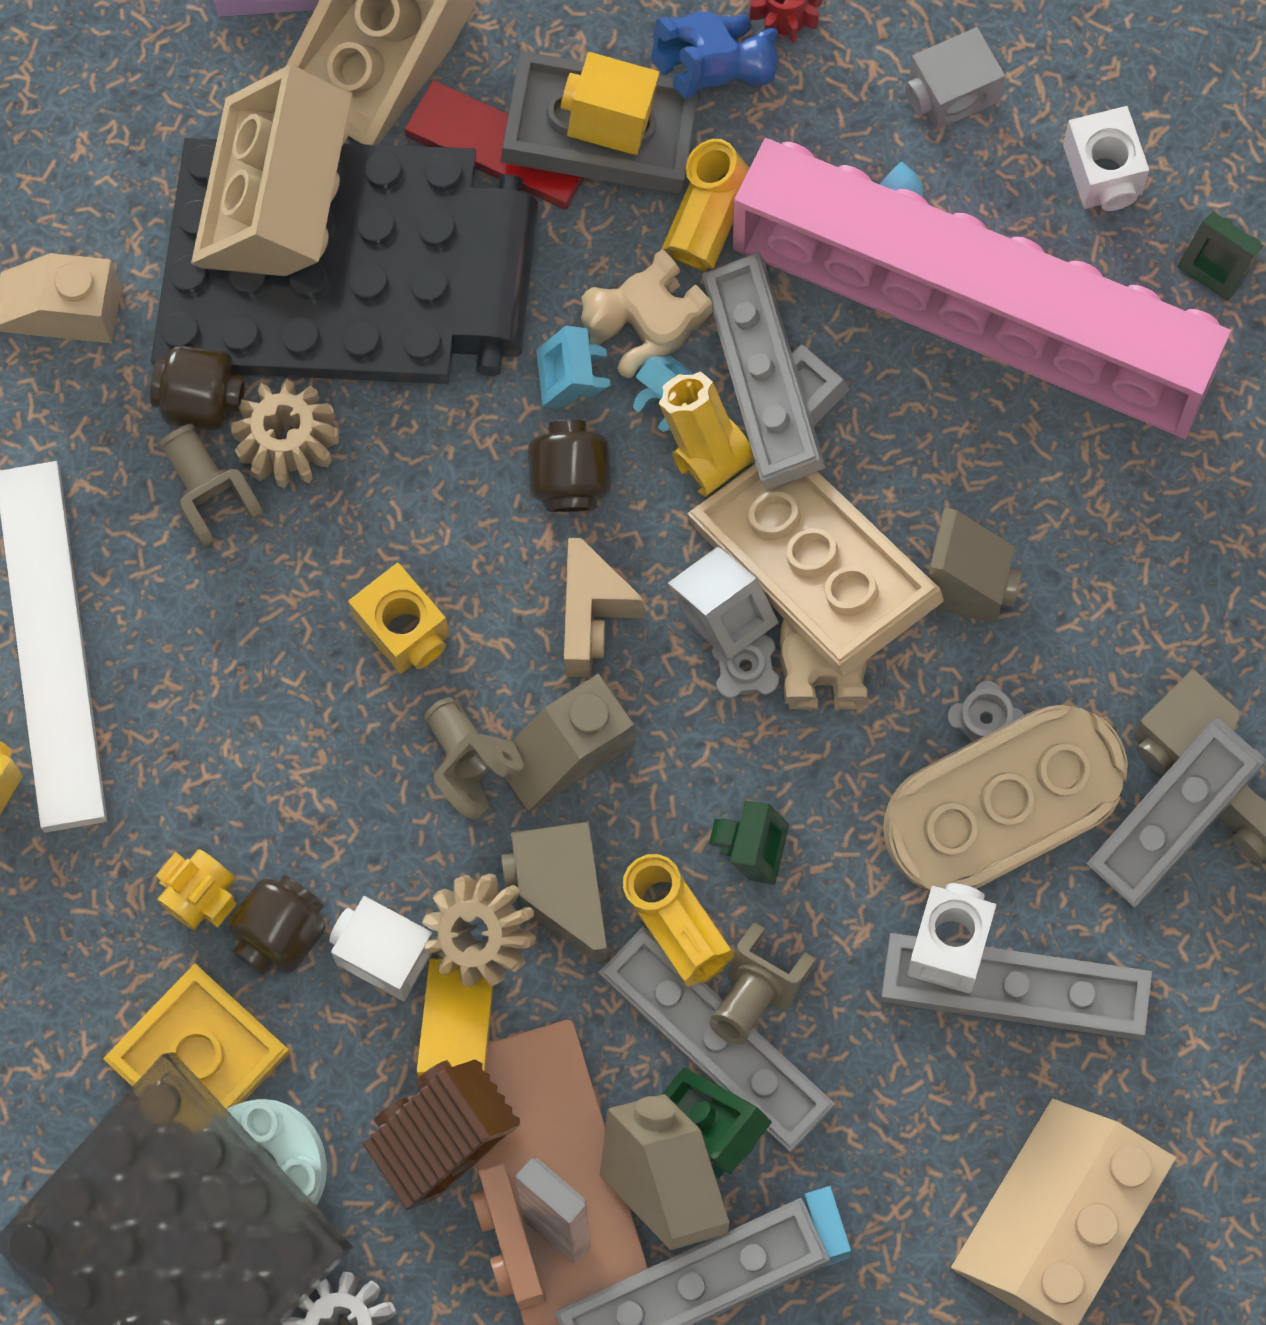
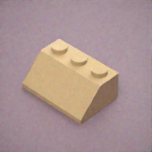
M290 64L226 97L191 264L205 269L287 276L319 262V258L324 253L328 243L329 234L326 229L330 203L337 193L340 182L337 167L341 147L348 137L351 126L350 119L348 118L351 92Z
M1052 1098L950 1269L1040 1325H1079L1177 1157L1115 1120Z

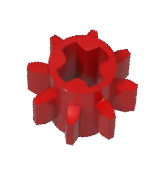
M752 0L749 2V18L755 21L763 19L765 30L774 28L778 34L788 35L789 40L795 43L797 41V32L804 25L811 29H817L819 11L816 8L822 5V0Z

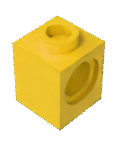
M398 562L348 600L354 621L400 674L412 665L416 669L425 668L434 662L445 650L446 644L444 640L450 636L446 617ZM410 614L420 620L417 627L406 634H396L387 629L390 621L398 615Z

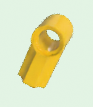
M710 139L702 142L693 149L687 158L685 169L690 183L662 246V249L672 259L704 272L715 267L733 224L734 199L750 169L732 145L722 139ZM724 174H726L725 177H723L720 181H718L720 177H722Z
M702 372L694 375L678 374L662 386L664 394L659 402V406L679 447L672 453L676 466L682 474L688 471L702 487L697 492L701 496L707 497L754 462L755 459L750 442L738 426L728 418L713 381Z
M647 854L637 858L627 868L623 877L625 895L685 985L689 988L698 983H706L724 971L725 966L735 955L686 884L677 866L665 856ZM658 882L672 884L669 894L663 900L650 903L644 901L646 891L653 884Z

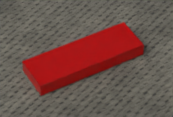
M434 80L431 82L405 127L407 138L427 147L475 148V169L497 179L502 175L518 176L523 179V191L567 210L585 177L502 163L501 155L509 114Z

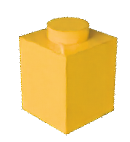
M588 52L581 75L570 73L564 89L561 109L571 111L567 136L637 156L652 111L660 71Z

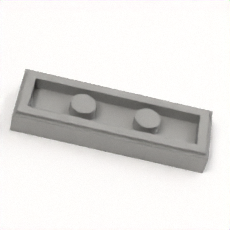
M1219 718L1213 719L1086 864L1134 908L1139 906L1265 765L1266 759Z

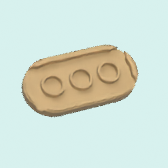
M1046 706L1014 720L918 770L898 786L888 803L884 817V839L890 858L897 869L908 880L927 890H931L932 885L946 889V885L949 883L973 886L972 888L977 889L1094 828L1110 816L1121 798L1119 795L1123 789V781H1126L1128 762L1122 741L1106 720L1092 712L1072 706Z

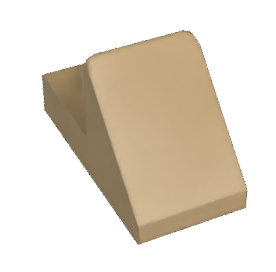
M568 538L564 642L566 677H591L592 658H604L605 620H593V617L644 618L643 599L582 538Z

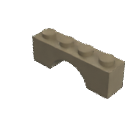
M1192 669L1140 720L1133 736L1140 743L1136 748L1137 752L1151 769L1161 775H1165L1213 719L1219 718L1234 731L1241 712L1197 671ZM1246 785L1218 817L1236 832L1232 836L1236 847L1248 859L1261 864L1266 860V800L1262 799Z

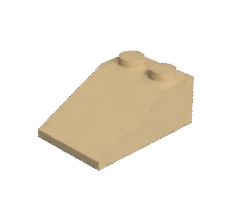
M319 0L286 66L291 64L351 92L352 96L348 112L351 126L348 136L361 144L378 145L451 50L477 0Z

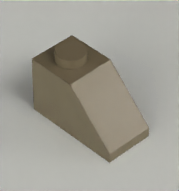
M945 507L928 575L941 589L944 600L935 610L997 624L1001 605L1014 608L1022 570L1010 568L1015 546L958 510Z
M599 673L544 707L513 739L524 762V768L514 779L509 774H506L504 778L524 808L530 813L636 745L634 723Z
M589 822L511 833L514 853L501 855L505 887L507 888L511 885L518 887L522 908H532L534 910V919L595 963L608 962Z
M665 1094L644 1097L632 1103L609 1108L607 1110L600 1176L670 1250L728 1234V1216L701 1130Z

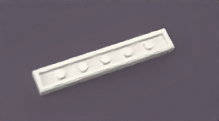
M57 461L0 470V515L40 828L45 833L108 822L60 466Z

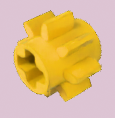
M200 849L196 851L190 860H185L175 852L156 874V877L160 880L159 883L166 888L157 898V902L193 931L205 918L218 928L237 905L233 900L234 897L227 892L236 881V878L224 866Z

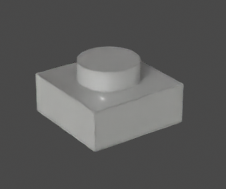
M801 344L792 353L812 423L815 426L850 389L842 377Z

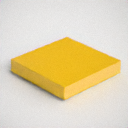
M194 963L115 1045L103 1060L197 1147L211 1122L226 1109L244 1102L290 1054V1051Z

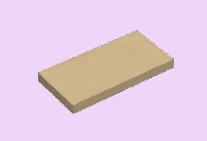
M755 463L687 513L691 524L714 549L717 546L720 547L758 579L769 604L842 677H845L944 602L941 589L819 472L767 490L760 480Z

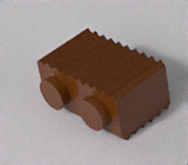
M476 1059L453 1067L448 1060H445L424 1072L415 1081L420 1092L413 1096L410 1101L408 1098L400 1099L380 1112L374 1119L379 1130L362 1142V1145L406 1211L438 1198L520 1125V1118L512 1114V1107L505 1103V1096L497 1092V1085L490 1081V1074L482 1070V1063Z

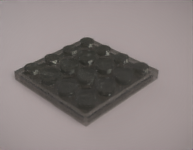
M174 1052L162 1054L0 1233V1253L64 1325H282L354 1248Z

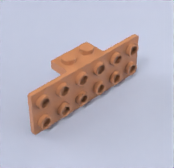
M563 1020L488 1043L486 1072L490 1074V1081L497 1085V1092L505 1096V1103L512 1107V1114L520 1118V1125L477 1163L483 1190L471 1193L482 1233L492 1229L496 1230L502 1255L492 1257L490 1261L501 1298L514 1294L524 1325H560L555 1314L556 1311L648 1269L630 1207L600 1176L605 1125L577 1033L571 1020ZM531 1158L534 1160L538 1158L586 1199L590 1248L576 1265L524 1221L515 1176Z

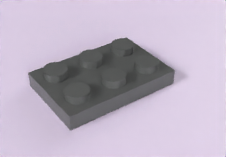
M520 51L502 148V163L681 195L698 90L693 97L684 99L673 87V78L659 76L652 111L638 155L636 156L567 136L571 111L561 109L562 97L569 74L581 75L585 62Z

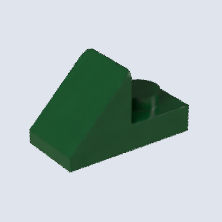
M685 1067L682 1068L662 1093L701 1130L714 1175L718 1179L724 1172L732 1174L739 1163L752 1152L756 1142L772 1123L757 1106Z

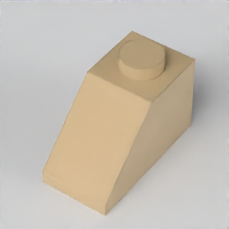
M49 253L1 272L0 332L112 343L122 286L111 259Z

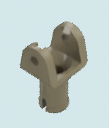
M187 424L178 428L158 443L187 489L184 491L180 501L182 514L203 548L213 544L214 538L196 507L206 502L211 496L220 494L232 487L252 520L264 514L259 502L239 470L218 469L198 437L193 424Z
M452 697L441 699L434 703L424 716V722L428 729L432 730L447 754L446 760L434 774V782L457 811L468 818L477 820L489 809V802L480 784L483 777L492 769L501 777L509 774L514 779L524 768V762L513 741L479 734L465 713L460 700L456 698L454 701Z
M756 922L750 926L738 943L734 954L735 957L732 959L727 972L728 979L734 986L709 1021L712 1030L719 1037L737 1045L746 1042L750 1031L768 1005L778 1010H786L791 1006L817 961V958L805 952L792 971L787 974L755 955L754 952L766 931V928Z

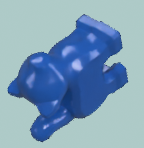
M692 12L682 18L656 19L653 32L654 44L651 58L653 64L663 75L673 71L676 65L683 64L687 70L684 73L678 74L673 78V87L684 99L693 97L698 89L725 86L733 80H739L751 88H757L769 84L775 77L779 55L774 44L778 32L774 28H769L742 43H738L734 39L744 36L752 27L750 18L745 14L727 17L716 16L709 12Z

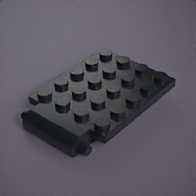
M184 139L151 355L153 365H155L157 358L166 359L168 353L174 347L190 346L227 352L232 358L234 373L240 375L449 384L452 353L478 355L476 371L486 376H496L501 373L502 356L518 357L521 355L539 203L534 197L522 192V178L515 175H502L499 177L498 188H473L476 167L475 148L343 144L337 167V173L340 178L339 187L330 203L326 229L329 234L328 243L324 253L319 258V262L287 276L205 269L191 264L217 139Z

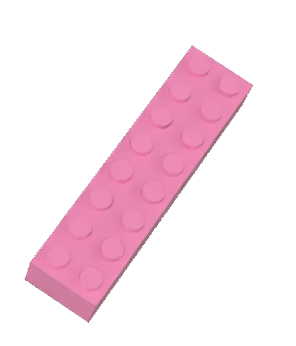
M765 137L734 199L733 250L746 256L759 252L765 263L1183 439H1186L1214 378L1231 333L1230 329L1221 326L1217 319L1206 312L1196 309L1184 311L1161 301L1160 297L1148 288L1139 285H1129L1127 287L1103 277L1099 270L1081 261H1070L1068 263L1044 253V250L1038 244L1023 237H1012L1010 239L988 230L980 220L965 213H955L952 215L930 206L922 196L906 189L894 191L872 182L867 174L855 167L847 165L836 167L815 158L808 149L793 142H783L780 144Z

